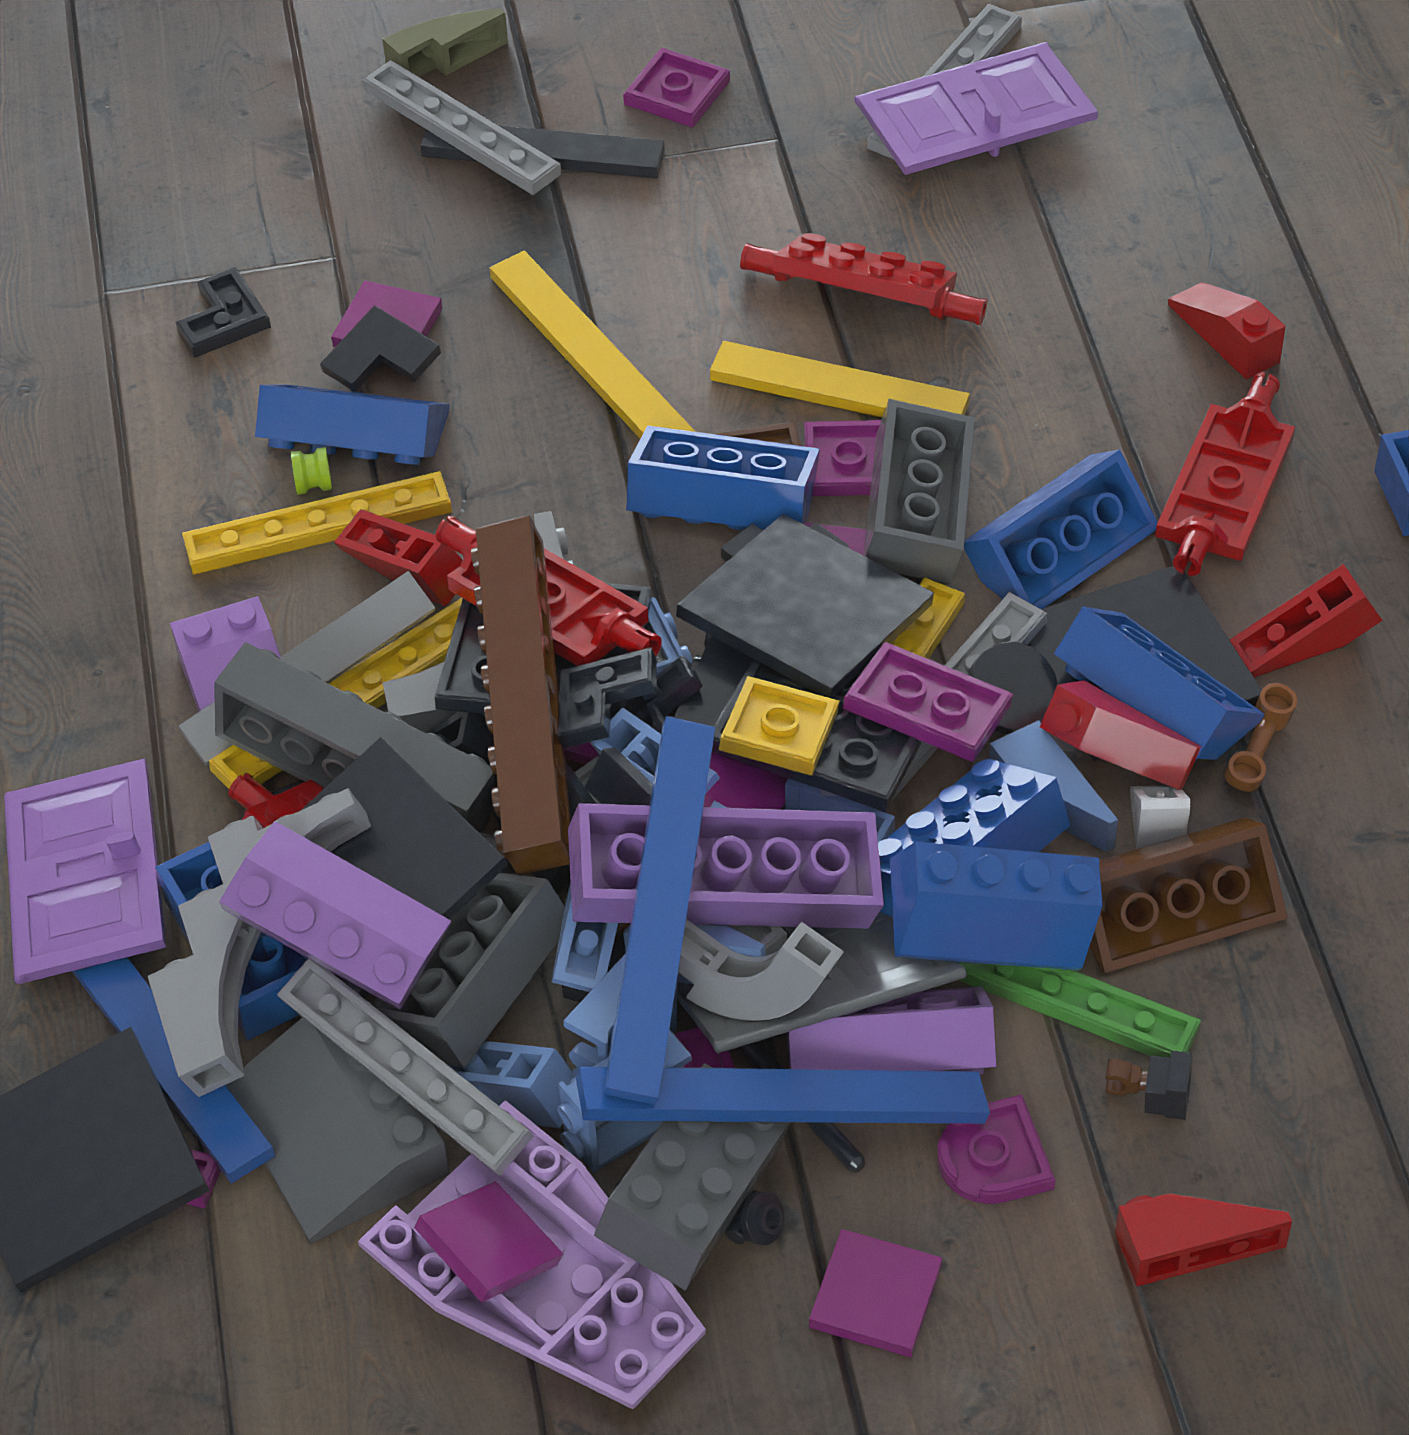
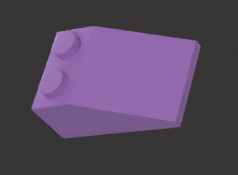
M258 596L170 623L178 658L198 712L215 701V680L245 642L259 649L270 650L279 658L281 657Z

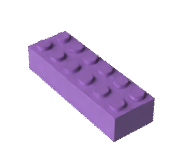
M578 804L568 827L573 922L631 923L650 806ZM703 807L686 919L694 925L798 927L803 922L808 927L868 929L884 906L875 813Z

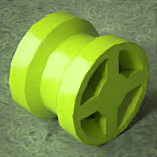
M326 447L317 448L314 453L304 454L301 451L291 452L297 495L306 494L311 488L319 487L323 491L332 490Z

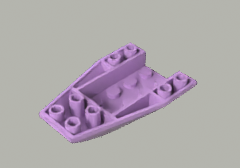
M505 1100L499 1107L526 1127L533 1134V1138L500 1177L470 1154L408 1215L395 1205L358 1241V1244L436 1312L634 1409L705 1335L706 1329L670 1281L594 1236L609 1198L581 1161ZM496 1181L564 1254L558 1266L482 1303L414 1227L420 1215Z

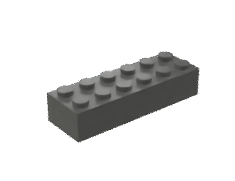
M247 642L242 645L215 680V736L305 782L312 779L319 786L326 788L373 743L382 737L479 833H482L490 821L492 807L491 792L492 788H494L495 775L491 766L481 757L474 754H466L448 745L438 735L424 733L406 724L398 715L392 712H383L363 702L355 693L341 691L322 681L315 673L309 670H300L282 661L272 651L259 649Z

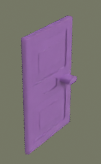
M1047 42L861 94L854 98L855 104L859 106L904 175L986 151L995 157L1000 154V147L1096 120L1098 117L1097 109L1051 50Z
M145 758L5 793L4 804L14 981L17 984H24L166 947L161 889L155 866H158L149 770Z

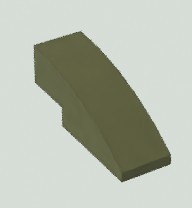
M501 8L463 12L427 20L404 28L382 38L385 62L387 63L391 60L418 77L435 68L446 76L508 43L505 12Z

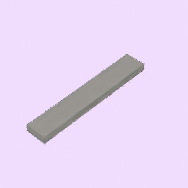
M987 4L924 76L997 56L1022 27V16ZM874 130L867 138V149L894 159Z
M391 60L362 80L365 92L532 195L561 175L560 163Z
M407 571L281 656L280 659L300 670H309L318 675L322 681L330 683L433 613L435 607L409 571ZM215 701L179 725L180 732L205 766L209 765L210 759L233 745L215 736Z
M1009 592L944 666L968 675L969 668L980 654L995 644L1015 641L1028 645L1047 623V613ZM925 742L921 743L892 800L938 747Z
M308 959L277 994L285 1004L499 1177L533 1138V1134L526 1127L329 970L311 959Z

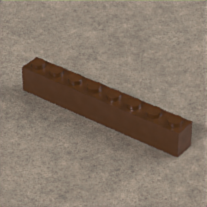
M530 515L476 528L477 547L471 549L472 563L476 574L480 576L481 585L474 588L475 600L479 612L483 614L484 625L478 626V638L483 652L487 655V664L481 666V675L485 690L488 694L490 693L491 705L485 706L484 712L488 729L494 736V746L488 747V757L494 775H497L498 787L492 788L491 794L495 812L498 817H501V830H496L495 841L498 852L505 859L509 860L518 875L570 864L568 827L571 823L564 748L558 738L559 695L544 545Z

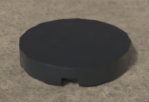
M1015 641L997 643L985 650L974 661L968 672V675L1013 693L1011 706L995 729V731L1004 734H1011L1038 720L1041 723L1058 685L1056 674L1047 659L1033 647Z

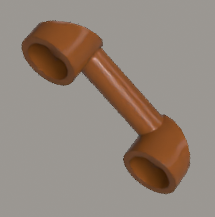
M1271 683L1262 689L1255 708L1265 715L1260 723L1257 724L1246 750L1235 753L1230 758L1224 772L1226 781L1236 789L1254 792L1260 788L1266 774V765L1262 758L1274 732L1280 731L1287 726L1297 706V696L1290 687L1280 683Z

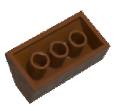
M1244 817L1099 860L1102 909L1089 947L1101 971L1108 973L1287 919L1266 824Z

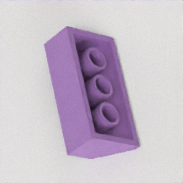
M274 821L245 857L219 901L224 911L399 1010L403 1007L451 924V920Z
M982 986L924 990L786 1032L789 1069L953 1070L979 1072V1075L984 1073V1068L996 1067L993 1006Z

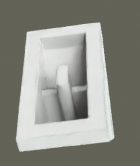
M1168 785L1130 786L1136 849L1187 834L1190 798L1182 789L1178 790Z

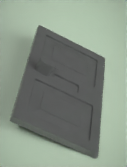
M879 912L868 929L813 928L814 931L844 952L810 999L789 1014L760 1021L739 1020L721 1016L687 999L686 997L694 984L677 982V1000L711 1043L714 1051L721 1053L965 978L967 973L966 969L957 961L895 957L893 917ZM782 927L787 932V940L797 927Z

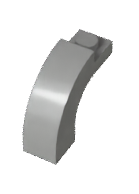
M686 919L678 974H681L694 984L686 998L708 1011L739 1020H769L789 1014L808 1001L844 951L801 922L779 951L761 957L747 956L725 947Z

